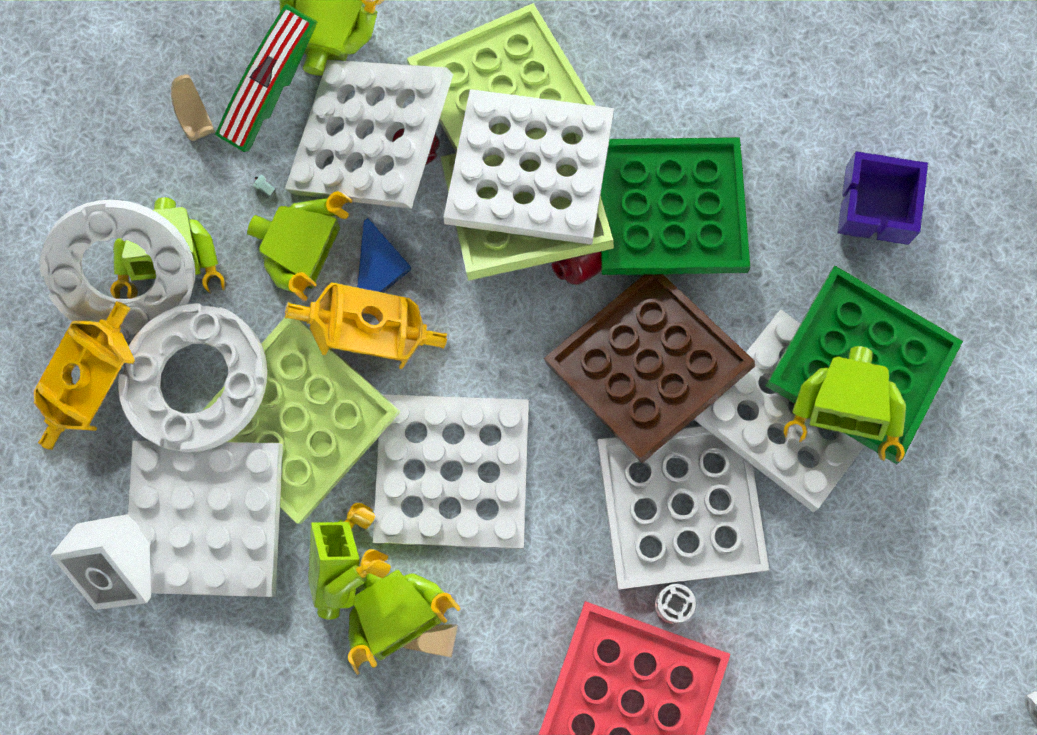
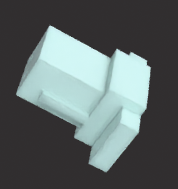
M262 174L259 177H255L256 181L252 186L270 196L275 188L266 182V178Z

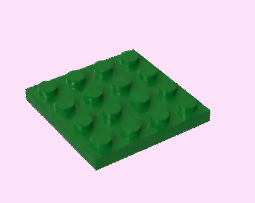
M740 137L609 139L600 196L613 237L614 248L601 251L602 275L749 273L750 254Z
M834 266L765 386L795 404L802 384L820 368H829L835 357L848 359L850 350L853 347H866L873 352L871 364L885 366L889 370V381L896 384L906 403L904 432L898 441L903 446L906 454L963 341L839 267ZM845 433L878 453L880 444L887 441V435L884 436L883 441ZM890 445L885 450V458L897 465L899 463L896 461L897 449L894 445Z

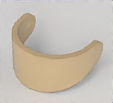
M189 74L176 77L171 85V99L175 115L187 138L191 141H196L214 133L215 130Z
M437 625L403 646V648L452 657L458 625Z

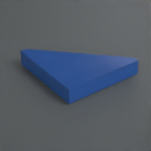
M367 218L363 223L357 288L384 293L412 269L400 253Z

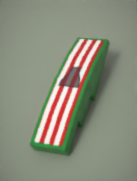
M288 4L284 5L246 68L215 132L217 137L243 152L251 149L264 119L271 117L283 88L290 86L318 23L316 20Z

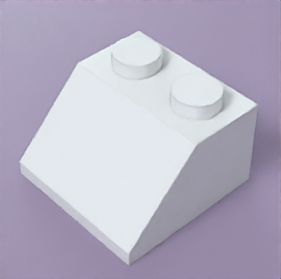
M128 514L77 523L51 554V557L95 610L144 604L151 598L150 542L140 531L138 524Z

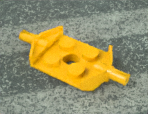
M330 283L315 303L311 302L309 307L288 302L285 309V319L289 318L310 324V330L322 355H326L329 348L399 360L401 361L399 369H403L419 345L423 346L425 344L444 349L447 342V333L427 330V324H423L419 306L407 297ZM362 314L375 316L379 324L371 325L362 318Z
M116 301L106 320L100 319L99 322H71L34 389V404L45 417L44 422L48 424L41 439L38 441V444L43 448L53 450L61 432H64L65 429L97 430V427L91 426L90 423L124 363L134 364L135 362L125 337L120 332V326L130 311L127 305ZM78 366L80 378L74 384L71 373L74 367Z

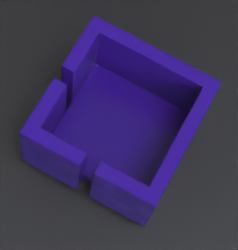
M855 151L845 169L842 196L845 198L841 202L837 234L870 239L874 233H877V240L909 245L921 232L928 163Z

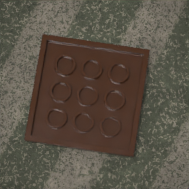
M644 274L544 357L546 365L641 463H644L755 367V360L663 274Z

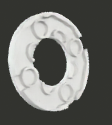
M101 200L78 206L67 212L55 223L41 251L40 274L41 277L44 276L45 283L50 291L49 298L58 310L71 321L99 322L100 319L106 320L116 301L127 305L130 311L120 326V332L123 333L125 338H129V335L137 334L141 328L157 315L171 308L188 304L195 282V264L186 240L173 224L163 216L135 203L120 200ZM111 238H121L123 241L134 242L151 257L156 271L155 282L145 294L132 299H115L104 295L90 285L83 273L82 258L84 252L93 243L108 241Z
M199 303L186 304L164 311L140 329L129 344L135 362L134 364L125 363L123 374H119L118 391L122 409L130 424L138 433L154 444L168 450L184 453L200 452L215 448L229 441L251 421L265 393L267 362L263 347L254 331L234 313L221 307L202 306ZM191 344H207L217 348L224 356L228 367V376L224 385L225 389L221 397L210 408L197 413H181L173 410L164 401L160 389L161 373L168 359L179 349Z

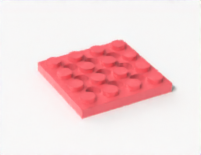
M585 601L538 735H576L572 730V721L579 714H588L593 719L594 729L590 735H609L617 727L625 728L630 735H705L731 654ZM603 640H612L619 647L618 658L611 663L602 661L598 656L597 648ZM640 653H648L655 660V669L648 676L638 674L634 668V660ZM678 666L686 667L692 676L690 685L685 689H677L670 680L671 672ZM593 676L602 678L607 686L605 695L598 700L589 698L584 689L586 681ZM628 690L638 691L643 698L641 709L635 713L626 712L621 704V698ZM666 703L674 704L679 710L678 722L669 727L661 724L658 719V711Z

